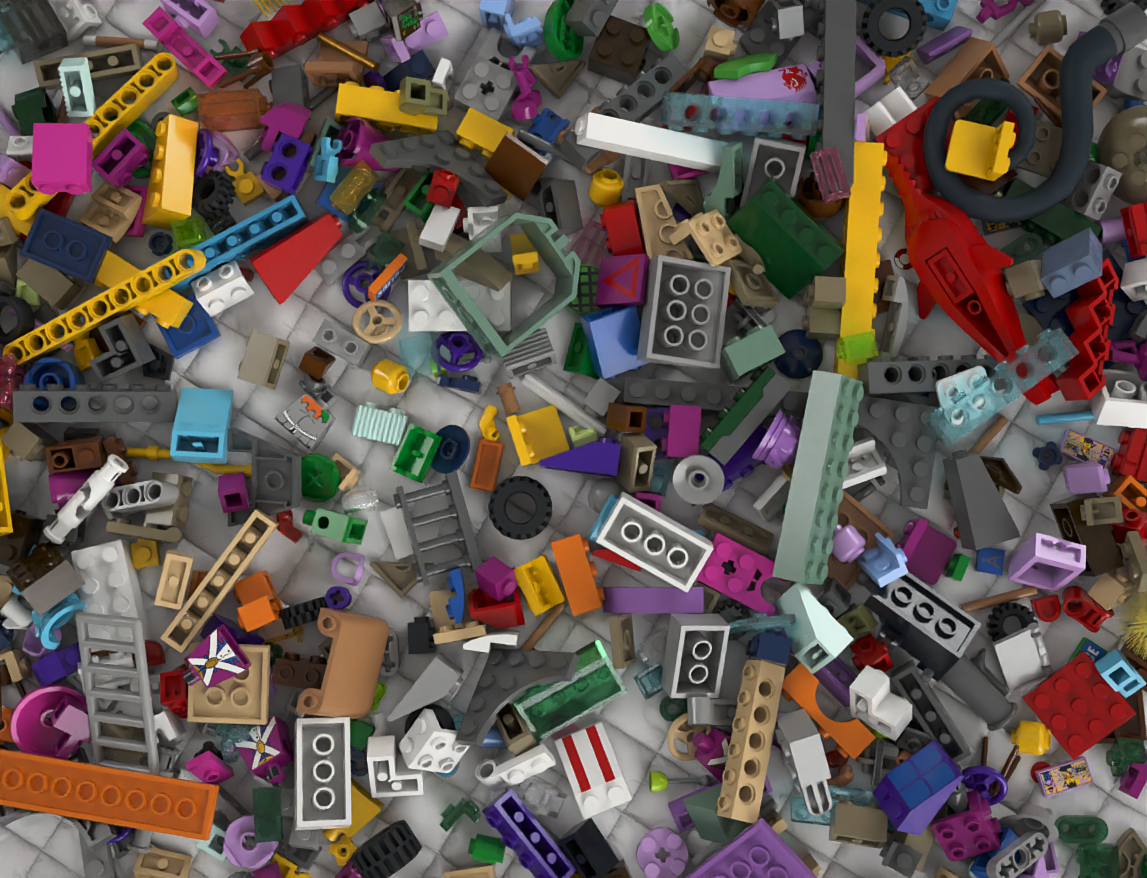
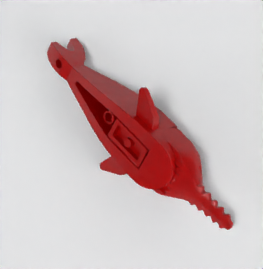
M888 153L884 168L889 170L888 176L894 179L893 186L898 187L897 195L902 196L901 204L905 208V241L908 247V257L913 269L920 278L917 286L919 317L923 320L926 319L936 303H938L962 330L1009 372L1018 390L1030 402L1037 406L1050 399L1051 394L1060 390L1055 381L1057 377L1041 362L1030 357L1012 295L1007 291L1005 284L1007 280L1001 267L1011 266L1014 261L1013 258L988 245L982 235L978 236V229L963 210L943 198L924 193L923 188L917 187V180L911 179V172L905 171L906 165L900 163V156Z

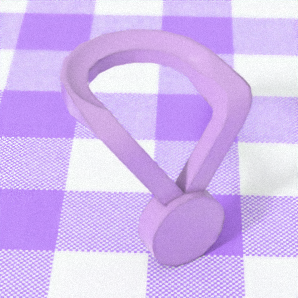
M213 130L211 133L213 142L222 150L223 155L219 163L211 170L214 172L219 171L223 174L225 166L236 160L240 153L226 136ZM218 139L224 142L233 153L228 159V151Z
M351 552L338 554L331 562L332 575L343 583L357 586L364 570L365 556ZM349 557L360 562L354 579L342 577L337 573L336 563L339 559Z

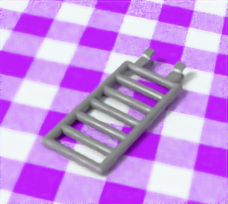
M86 612L77 613L75 619L94 764L160 775L141 619ZM88 624L132 628L133 642L90 638ZM91 649L134 653L136 667L92 662ZM94 673L138 679L139 692L96 687ZM97 698L140 703L142 717L101 712L98 709ZM100 722L144 728L145 742L103 736ZM103 746L147 753L148 766L106 760Z

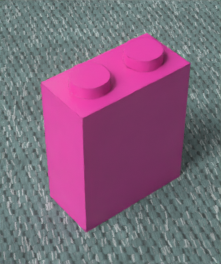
M33 123L32 183L38 192L47 195H53L56 192H68L73 195L92 192L93 134L88 124Z

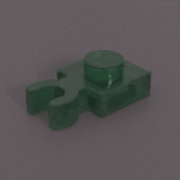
M222 39L218 40L219 44L223 47L222 52L217 53L213 49L210 50L213 57L215 55L243 52L237 46L230 51V47ZM250 57L225 59L221 65L232 76H236L248 70L247 61L250 60Z
M382 231L370 251V254L375 256V259L366 264L365 271H370L373 265L379 268L377 278L386 269L385 264L389 265L400 254L405 244L387 232Z

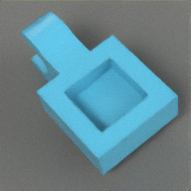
M322 137L321 155H316L313 180L335 183V178L338 174V157H335V155L342 149V140L334 139L333 147L331 148V138Z

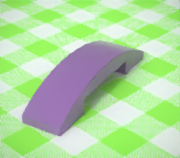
M603 587L605 597L603 612L704 613V587H691L688 593L678 587Z

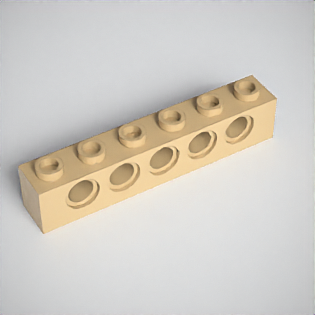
M255 509L160 639L180 653L185 652L189 644L194 641L273 534L279 523L261 510Z
M762 660L745 661V666L742 670L741 688L737 697L736 714L732 723L731 740L727 749L726 767L722 775V788L717 802V816L751 824L758 820L785 667Z

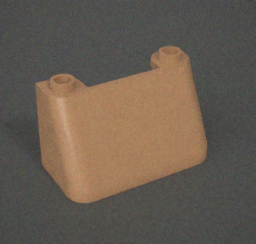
M321 607L317 620L318 630L321 634L333 638L321 689H305L299 696L296 712L307 715L362 719L370 713L389 636L388 623L381 618L358 612Z

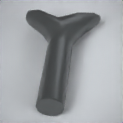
M982 648L976 657L970 660L1005 697L1009 691L985 666L986 649Z

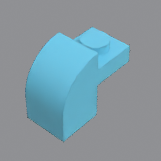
M1117 648L1094 663L1100 675L1116 692L1119 691L1125 699L1147 684L1144 678Z

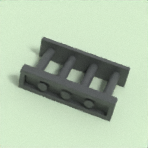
M457 471L447 473L442 484L406 494H404L402 486L396 488L397 493L393 494L396 508H401L417 564V567L413 568L417 583L422 582L423 587L430 585L428 577L462 567L470 568L471 572H475L482 565ZM444 493L445 495H450L452 505H449V508L411 518L408 503ZM452 518V520L457 519L459 529H456L455 533L418 543L414 528ZM457 542L464 544L466 553L462 554L463 557L429 567L424 566L421 556L422 552Z

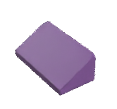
M956 26L917 48L916 52L923 64L927 65L964 44L971 37L973 31L970 28Z

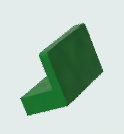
M575 322L563 371L582 374L599 380L601 377L594 373L582 323Z

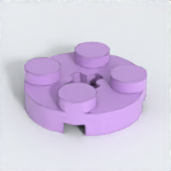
M253 813L243 815L233 821L226 830L225 842L223 843L224 852L234 865L255 869L264 865L273 856L278 845V838L273 824L261 814ZM246 835L256 838V847L253 848L252 845H245Z
M653 828L645 834L637 846L638 864L648 878H676L684 872L688 862L686 843L678 833L670 828ZM664 847L666 852H670V855L666 856V860L663 861L659 857H655V853H659V848Z

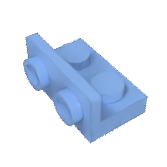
M510 13L504 14L507 23H504L503 26L513 46H518L522 51L526 45L536 48L546 43L543 26L537 16L534 18H523L519 21V24H516Z
M877 532L874 534V538L878 546L866 550L856 560L858 565L880 587H883L908 573L905 565L907 558L901 548L896 549L888 537L884 538Z

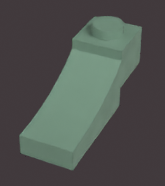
M732 141L722 147V163L716 186L713 192L705 196L703 209L706 213L717 208L725 221L735 213L734 197L743 192V141Z

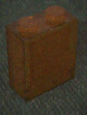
M258 88L197 94L199 119L211 133L213 130L223 133L263 129L267 126L261 123L260 120L270 109V104L267 97L263 96Z

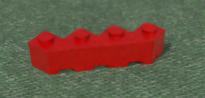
M305 0L302 4L285 5L278 10L270 21L251 22L239 37L247 51L259 48L261 52H268L272 60H275L277 57L316 38L320 32L325 33L335 29L350 20V13L375 0Z
M1109 258L1103 259L1102 276L1077 287L1076 289L1080 297L1065 309L1075 330L1060 344L1070 367L1055 379L1065 401L1090 400L1105 386L1106 375H1102L1104 361H1108L1111 340L1107 339L1109 325H1113L1116 306L1112 304L1113 291L1118 290L1119 279Z

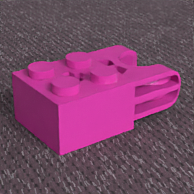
M714 533L711 539L714 549L695 580L765 616L773 617L776 612L775 607L763 599L760 588L764 580L773 577L775 562L719 533ZM730 560L733 570L724 574L725 569L721 567L722 563H728ZM778 578V579H780V580H782V581H786V582L789 581V580H785V579Z

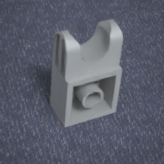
M493 27L485 38L453 99L456 108L466 113L471 107L503 123L511 109V104L515 100L516 94L520 92V87L516 78H514L513 71L509 67L510 58L503 57L499 53L503 41L502 32L500 29ZM526 45L521 53L515 57V62L517 64L522 63V55L527 54L529 58L528 65H533L537 57V48ZM492 90V93L488 92L486 95H484V91Z
M804 708L778 716L776 718L777 728L774 729V734L778 744L782 746L780 751L782 761L785 766L787 765L793 783L798 792L802 794L808 811L812 815H822L831 809L832 799L826 779L831 778L820 733Z

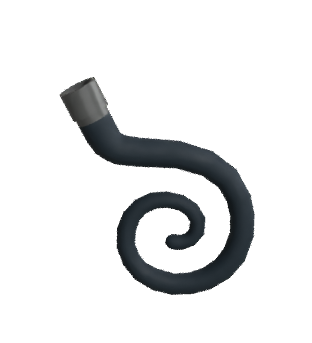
M1126 3L1100 20L1099 25L1080 36L1069 46L1059 70L1063 130L1059 159L1049 178L1029 192L1009 197L983 194L967 186L955 172L945 169L947 157L945 143L949 123L954 112L973 99H993L1001 101L1010 107L1017 118L1019 132L1017 143L1008 152L1007 157L1010 158L1008 170H1013L1025 161L1035 143L1037 124L1033 107L1024 93L1008 82L993 78L967 80L949 89L935 102L925 123L922 143L926 169L933 186L941 196L967 213L969 218L994 223L1023 221L1044 214L1068 197L1087 167L1094 133L1093 71L1116 55L1126 53L1147 39L1146 13L1135 3Z

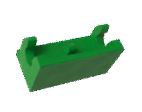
M410 423L389 469L419 483H423L442 441V437Z

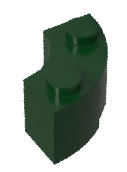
M37 87L15 95V105H12L11 108L15 118L19 121L24 136H33V123H58L55 106L45 89Z

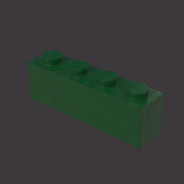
M1014 178L1006 183L1001 192L1003 194L1001 197L1017 196L1035 188L1018 178ZM1061 203L1056 204L1044 214L1018 221L1021 223L1020 227L1024 231L1038 234L1045 243L1055 245L1089 227L1095 236L1098 237L1103 228Z

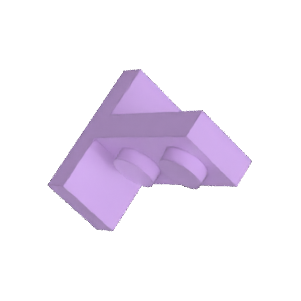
M438 11L420 19L421 28L402 41L396 42L392 34L379 38L390 61L403 63L410 59V55L449 35Z

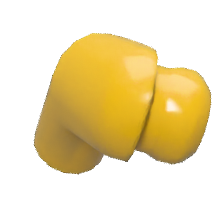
M490 404L486 405L478 422V427L485 440L496 441L500 433L493 420L498 408Z

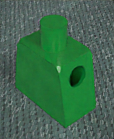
M317 508L316 511L307 509L302 519L303 524L312 526V533L344 543L358 545L362 543L368 523L367 520L324 508Z

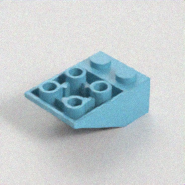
M182 387L172 430L170 456L175 462L227 464L228 428L231 425L233 390Z

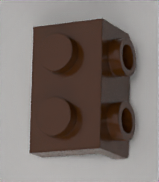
M285 652V656L282 655L275 659L272 683L305 689H321L327 666L326 658L311 655L310 659L300 658V653Z

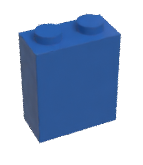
M635 305L608 307L580 317L596 375L602 379L611 380L617 378L622 372L636 371L641 368V365L649 363L637 360L641 326Z

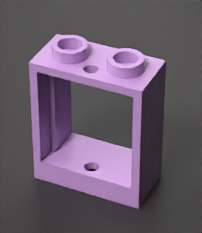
M857 34L856 54L871 71L855 83V98L883 78L886 68L882 57L874 54L869 49L865 39ZM816 59L807 66V70L815 90L820 93V85H816L817 70H820L821 62Z
M1035 533L1009 557L1008 580L1057 592L1086 569V546Z

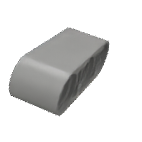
M150 480L114 487L100 502L106 511L128 514L170 506L177 501L179 491L173 483Z

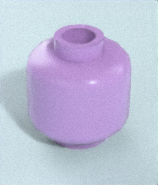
M840 524L837 525L832 537V553L840 562L848 561L851 563L866 551L863 548L866 541L852 525H846L845 527H842Z

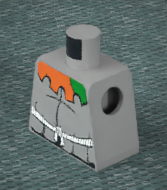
M327 390L317 400L306 393L279 413L274 419L309 451L315 452L336 420L328 409L337 399Z

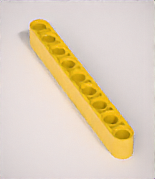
M162 52L155 55L93 113V116H90L82 123L88 124L92 134L100 133L97 137L93 138L92 160L112 142L123 128H127L177 81L179 71L171 54ZM164 67H170L168 70H161ZM147 83H153L150 87H143ZM131 99L135 100V101H134L133 103H131V104H126V102H127L128 100H131ZM117 116L115 120L108 121L110 117ZM32 171L10 190L5 197L6 206L18 220L24 221L32 218L38 212L39 207L42 208L56 195H47L34 190ZM25 202L21 208H15L18 203Z
M183 249L9 343L3 350L5 361L14 366L31 363L187 279L205 267L206 257L204 253L198 249ZM189 254L192 255L194 259V264L192 267H190L187 263V257ZM168 266L172 271V276L170 279L166 276L165 270ZM146 278L150 282L149 290H147L144 286V281ZM124 290L127 291L129 296L127 302L123 299ZM103 302H105L107 306L106 313H104L101 308ZM81 314L86 318L85 324L81 322ZM61 325H62L63 328H64V335H63V336H62V334L60 333V326H61ZM39 337H41L43 340L42 347L39 344ZM19 348L22 351V358L18 354Z

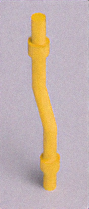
M149 445L147 448L128 447L127 449L128 457H143L153 461H159L160 458L172 459L170 449H161L160 446ZM195 463L216 474L244 472L247 478H252V463L247 465Z

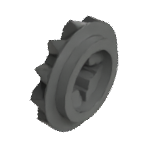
M724 600L713 608L711 614H719L726 620V610H728L733 617L740 616L741 618L734 622L735 630L733 631L730 627L728 640H738L747 633L751 625L750 613L742 603L735 600Z

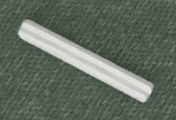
M528 372L525 374L521 381L523 385L586 429H589V427L593 428L599 438L605 435L608 430L606 425L532 373Z

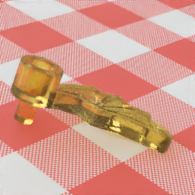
M300 625L291 628V633L265 639L264 644L275 643L295 636L298 642H302L303 627Z

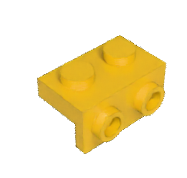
M542 555L513 569L517 585L522 589L526 597V604L534 616L566 600V596L546 555Z

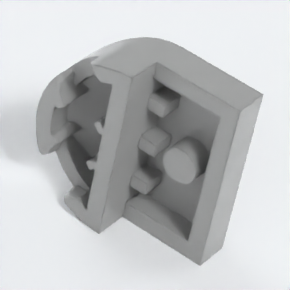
M1133 47L1124 53L1115 83H1104L1108 89L1106 94L1112 99L1123 97L1142 103L1147 101V50Z

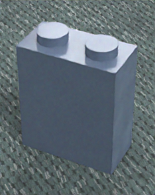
M1090 227L1043 251L1041 280L1053 298L1102 276L1103 247Z

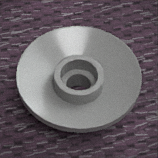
M692 455L684 458L678 463L673 473V485L677 494L683 500L696 505L707 504L718 498L725 483L724 473L720 465L712 458L704 455ZM701 473L704 479L698 480L695 475Z

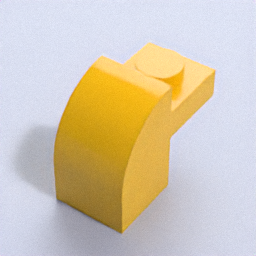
M525 233L510 235L515 275L540 272L538 252L528 240Z

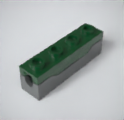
M766 366L764 369L759 367L752 374L750 379L753 382L748 388L742 387L733 397L736 402L730 409L724 407L717 415L718 423L713 428L708 426L699 437L702 440L699 445L724 466L792 387L769 366Z

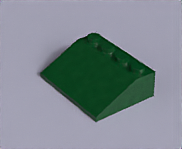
M773 176L726 221L733 235L737 234L744 243L752 247L759 254L766 271L762 273L788 300L813 281L815 276H819L844 253V246Z

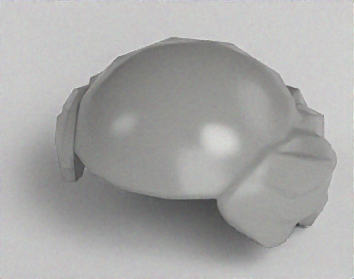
M614 477L599 479L589 491V506L596 513L600 514L610 494L619 497L622 491L627 494L628 490H625L623 485H620L621 483Z

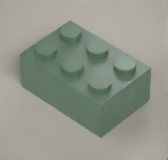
M760 324L749 330V333L745 334L746 336L742 339L740 336H736L725 342L726 344L723 345L721 351L720 365L730 384L755 372L759 367L763 368L775 362L785 353L772 325L764 328L763 324Z

